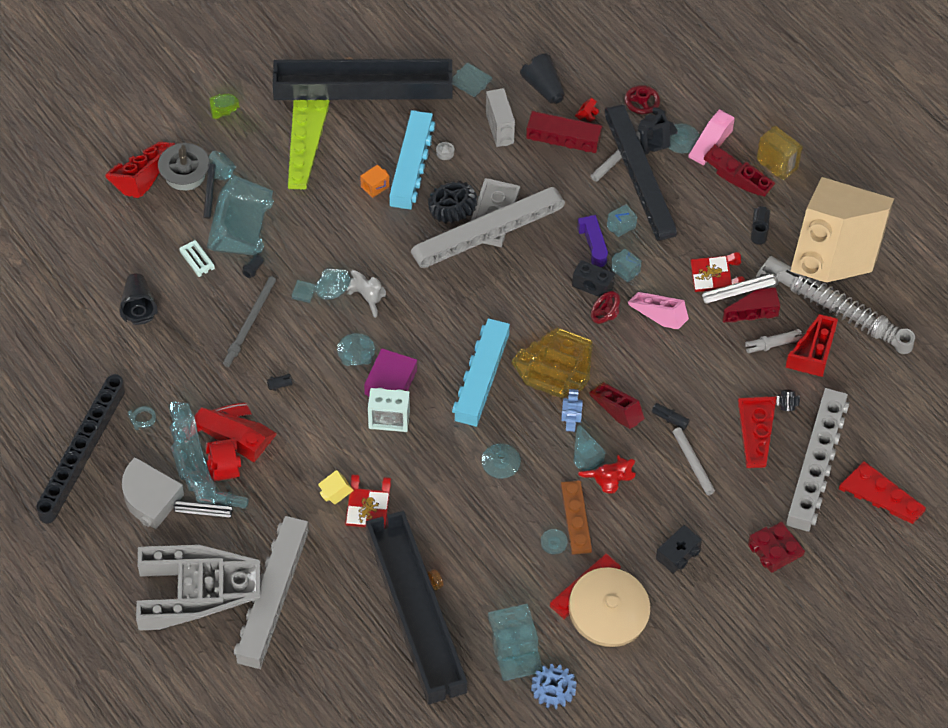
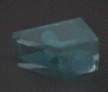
M579 425L576 431L574 464L578 469L590 471L604 462L605 450Z

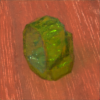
M222 94L209 98L211 114L214 119L230 115L239 108V101L234 95Z

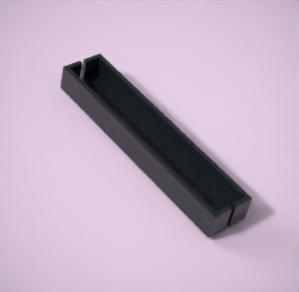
M452 59L274 60L273 100L453 99Z
M404 510L387 515L388 529L385 530L383 516L366 521V534L427 704L446 700V695H449V698L466 694L467 679Z

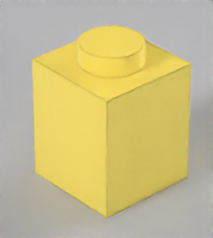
M338 470L318 484L322 490L320 492L321 496L326 502L330 500L333 504H337L354 491L346 478Z

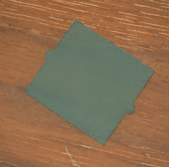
M467 63L461 70H457V74L453 77V85L475 97L481 90H485V86L492 80V77Z

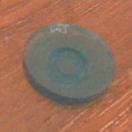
M550 529L542 535L541 546L549 554H559L567 547V537L560 530Z

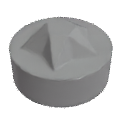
M449 142L438 144L436 147L437 157L442 160L451 159L454 156V146Z

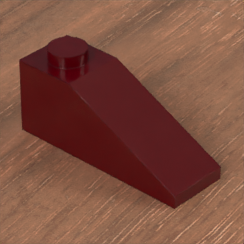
M604 382L589 392L590 396L618 423L629 429L637 426L638 423L645 419L639 400Z

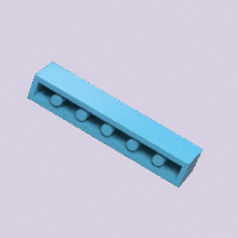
M411 110L390 191L391 207L411 210L413 203L417 202L418 192H416V189H420L421 186L420 174H424L425 169L423 161L428 158L427 146H431L432 135L430 134L435 130V121H433L432 113Z
M488 319L486 325H482L480 336L482 337L476 341L475 356L472 355L470 358V370L465 372L464 387L460 386L458 392L459 401H455L452 413H455V421L478 426L510 335V324Z

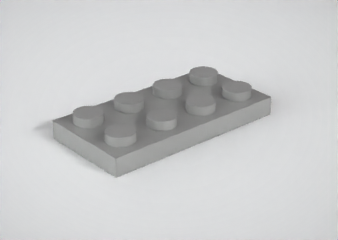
M485 178L477 200L478 205L475 207L476 211L473 212L471 221L517 202L520 186ZM506 233L484 242V244L502 247Z

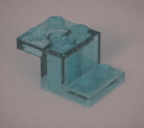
M528 604L488 612V619L493 632V649L502 680L506 681L536 674L537 670L542 672V663L538 653V636Z

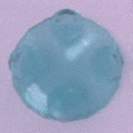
M327 268L322 272V276L314 290L322 299L337 298L349 287L350 276L346 270Z
M354 333L341 339L338 343L337 352L344 365L369 364L372 361L375 346L368 336Z

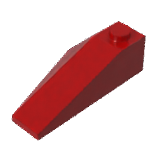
M158 142L143 150V155L130 157L129 162L124 165L121 163L117 164L105 174V177L125 196L142 197L151 188L160 173L158 161L161 154L167 148L175 145V143Z
M202 407L190 421L192 425L218 441L235 439L237 443L236 452L252 462L258 459L277 435L276 432L261 423Z

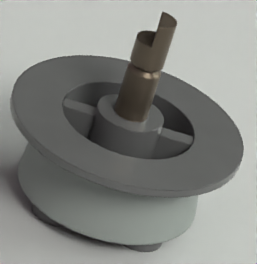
M180 143L167 148L161 154L158 161V169L162 177L174 189L191 190L201 185L208 172V164L210 162L207 153L201 147L190 143Z

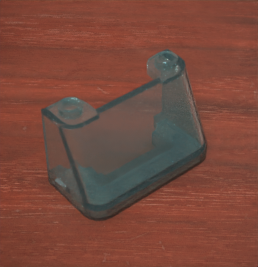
M232 175L219 193L207 248L218 252L245 255L261 253L264 243H262V238H259L264 212L272 207L274 201L272 199L273 191Z

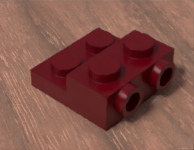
M783 522L769 529L764 527L749 537L748 545L750 550L758 555L763 567L768 568L771 573L800 558L805 553Z

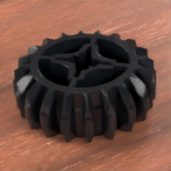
M453 180L452 183L446 182L445 185H440V188H435L434 193H431L428 199V208L432 216L438 222L443 221L444 224L448 222L453 224L454 221L459 222L461 219L466 220V216H472V212L476 211L475 207L478 205L477 194L472 185H468L467 182L463 183L461 180L457 183Z

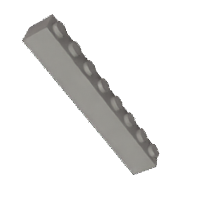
M285 516L283 523L278 525L277 540H273L271 557L268 556L265 562L266 571L260 575V598L253 600V607L248 609L246 616L247 624L242 626L240 644L237 643L234 649L237 664L257 669L262 667L309 532L308 521Z

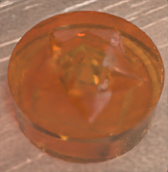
M433 569L427 572L432 587L435 590L442 588L444 583L438 571Z

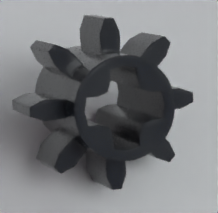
M781 390V394L776 396V405H781L780 410L794 411L795 406L800 405V395H795V390Z

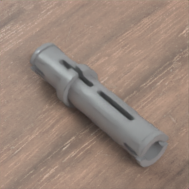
M800 329L783 334L770 337L762 336L758 340L745 342V347H753L747 348L746 351L748 354L760 350L768 351L772 347L797 342L803 337H795V335L802 334Z

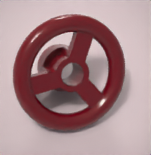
M639 85L627 91L625 104L634 113L649 114L653 112L654 107L658 108L660 96L653 88ZM653 95L655 102L649 108L647 102L650 96ZM630 101L638 102L642 105L643 109L634 107Z
M608 291L597 299L591 310V319L594 323L602 324L617 317L620 305V296L617 292ZM598 315H604L602 318H597Z

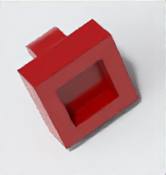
M592 97L581 105L575 117L579 120L585 117L587 121L592 122L595 119L592 114L597 115L599 113V110L594 107L597 101Z

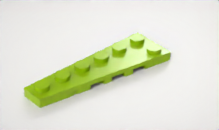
M294 100L288 189H307L316 150L319 146V139L322 135L324 121L329 109V100Z

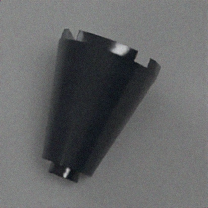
M544 53L532 58V63L529 66L526 63L522 67L520 75L550 104L560 103L564 99L565 93L552 57Z
M134 273L126 279L119 307L120 316L124 321H131L135 325L148 323L153 320V316L158 312L157 303L144 276Z

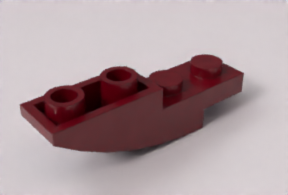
M716 144L712 146L703 158L717 169V175L750 193L765 197L775 185V182L747 162L743 165Z

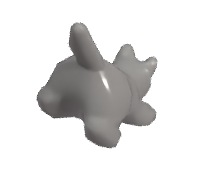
M352 270L351 275L353 278L349 279L346 290H349L350 295L354 292H359L369 303L373 316L376 318L378 310L375 304L379 303L381 298L386 296V290L377 278L371 277L370 280H367L363 274Z

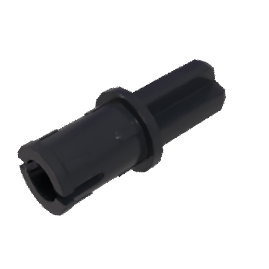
M656 403L652 408L653 414L663 418L668 424L672 423L682 428V430H685L690 422L689 418L676 413L675 409L670 410L659 403Z

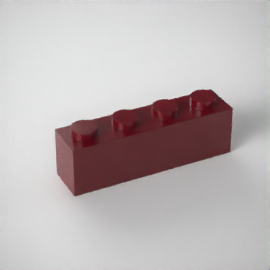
M532 111L527 125L526 139L597 153L601 140L602 126Z

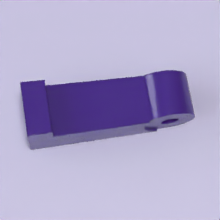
M596 215L578 218L577 229L579 234L585 233L591 251V263L598 267H604L607 264L608 250Z

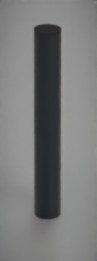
M208 164L203 216L206 219L211 218L215 164Z

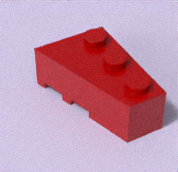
M819 314L807 330V333L798 341L793 351L788 354L785 368L823 377L838 319Z

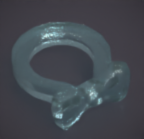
M139 407L133 413L128 411V417L135 430H138L139 427H150L155 423L156 414L150 407ZM142 411H147L152 415L148 422H137L135 418Z

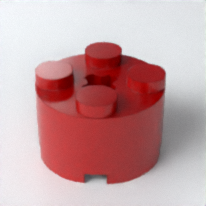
M235 439L206 443V454H208L207 467L210 478L213 479L212 481L233 479L240 476L239 467H241V459L235 453L237 450Z

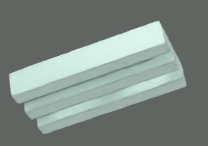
M196 240L179 248L180 253L198 277L202 276L203 272L205 274L208 273L209 269H215L214 264ZM192 246H194L207 265L202 263L198 255L191 248ZM186 250H188L189 253L192 255V257L194 258V260H195V261L197 262V264L200 266V269H199V267L196 265V263L193 261V259L190 257V255L187 253Z

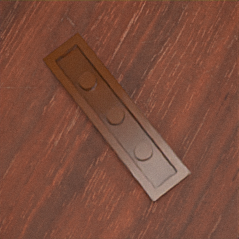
M581 480L561 482L571 554L591 553L592 547Z

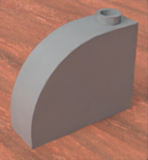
M135 457L124 471L122 489L127 508L143 525L157 529L174 508L175 501H180L184 496L183 485Z

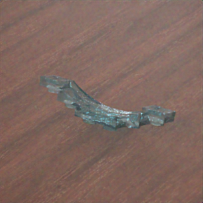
M171 402L168 406L173 423L170 425L174 440L171 450L179 477L186 480L189 491H194L197 503L215 504L218 500L215 490L216 485L206 466L195 417L191 412L189 403Z

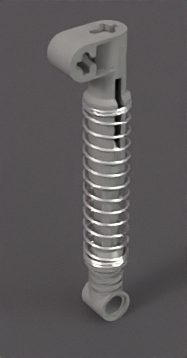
M770 256L758 271L756 278L774 274L776 284L760 289L774 288L781 282L790 287L793 293L802 294L804 299L809 298L810 302L815 301L817 306L820 304L823 306V309H829V313L836 312L835 316L842 313V320L846 316L849 317L848 324L854 320L856 321L855 327L858 324L863 325L861 331L867 327L869 329L867 334L871 333V337L875 339L880 338L889 344L891 343L898 353L908 354L912 351L915 335L910 329H899L898 326L891 325L886 316L881 315L878 317L876 311L871 314V308L865 310L864 304L859 306L858 301L852 303V297L846 299L845 294H840L839 290L833 291V287H827L826 283L821 284L820 280H814L810 277L790 272L791 266L773 256Z

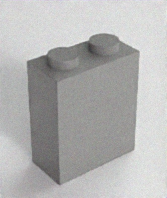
M504 88L486 91V116L496 147L514 144L515 120Z

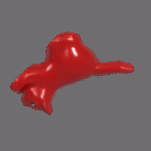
M618 455L616 463L604 464L596 470L578 472V475L584 478L593 477L597 484L601 486L603 492L615 493L618 490L619 481H630L635 477L636 473L631 471L635 460H626Z

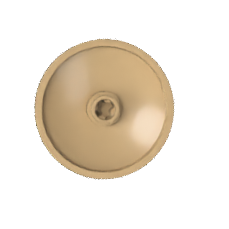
M598 568L583 575L575 584L569 598V614L575 628L583 637L601 646L617 647L630 643L642 633L649 619L650 602L642 584L631 574L616 568Z

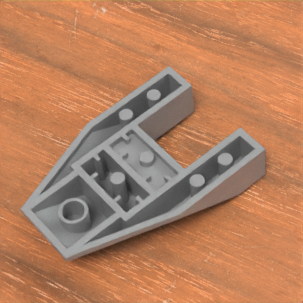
M202 545L138 547V570L140 576L178 575V599L137 601L136 621L138 630L163 629L260 598V560Z

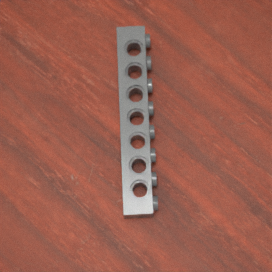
M827 388L824 390L786 526L809 532L811 525L816 524L818 514L815 513L816 508L820 509L823 499L819 497L820 492H825L827 481H824L825 476L829 477L832 465H828L829 460H834L836 449H833L834 444L838 445L841 435L837 433L838 428H843L845 418L842 417V414H847L850 403L846 402L848 395L846 393Z

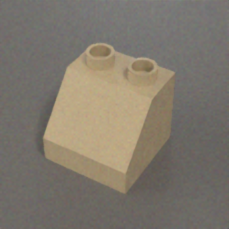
M822 177L806 209L790 272L826 283L872 272L878 258L894 198Z

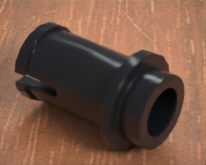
M255 254L251 261L243 266V275L247 278L254 277L258 268L264 263L263 258Z
M287 374L274 378L270 376V379H267L268 389L276 391L278 388L292 386V378H289L291 375Z

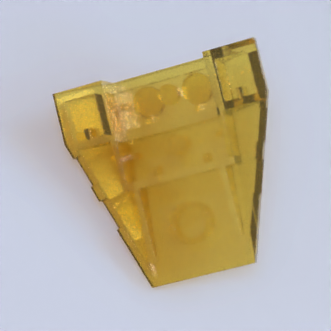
M556 328L542 336V340L532 342L527 349H520L513 358L512 364L526 385L553 396L564 398L569 396V389L582 391L590 380L592 340Z

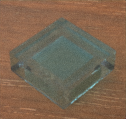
M297 280L292 293V299L310 303L316 285Z

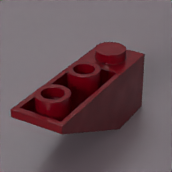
M776 287L757 289L724 309L722 321L733 323L741 320L778 317L780 302Z

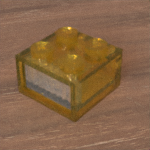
M774 126L760 137L757 160L761 165L771 170L774 175L785 180L799 167L802 145L777 126Z

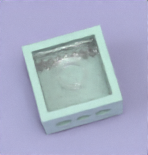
M371 388L368 403L369 429L407 432L410 415V392L400 389Z

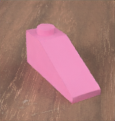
M719 109L707 124L688 157L704 166L706 161L703 158L712 146L716 144L720 147L732 133L735 117Z
M638 292L628 301L629 306L664 327L679 329L689 319L684 300Z

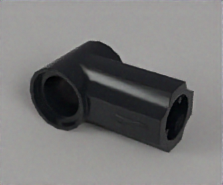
M763 206L755 208L750 238L757 245L764 244L767 241L770 210Z

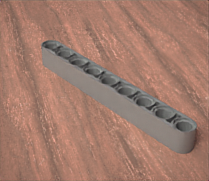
M550 187L421 242L412 248L411 254L421 268L429 267L554 213L565 205V201L555 187Z

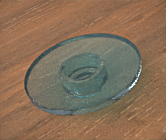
M675 124L678 133L670 136L669 149L677 153L691 152L700 137L699 133L690 125Z
M507 444L492 445L482 455L483 469L487 474L495 478H508L514 475L520 467L521 459L519 453L515 448Z

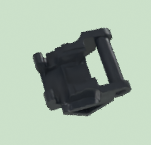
M654 107L653 114L656 115H646L638 126L640 143L645 155L649 154L650 151L655 152L669 148L670 136L678 133L674 123L668 121L666 112L660 108Z

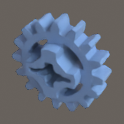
M569 389L568 399L563 398L561 421H566V431L575 432L576 422H581L583 400L578 399L579 390Z
M551 664L550 669L543 666L542 672L537 670L536 677L532 678L533 685L531 686V691L534 692V699L539 698L540 705L546 702V708H549L551 704L554 705L555 709H557L558 704L565 707L566 700L571 702L572 696L576 694V681H573L574 674L568 675L569 669L567 668L563 671L561 670V665L554 668L553 664Z

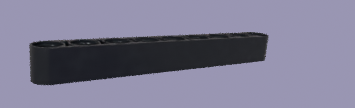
M620 104L605 108L606 121L656 240L661 241L676 237V226L625 106Z
M112 374L105 380L38 500L36 509L39 520L42 523H52L56 519L123 398L125 389L123 378L120 375Z

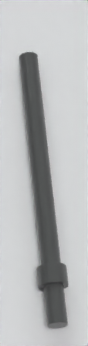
M269 277L236 340L228 348V354L223 362L224 366L230 367L233 359L238 356L241 350L240 346L276 282L275 277Z

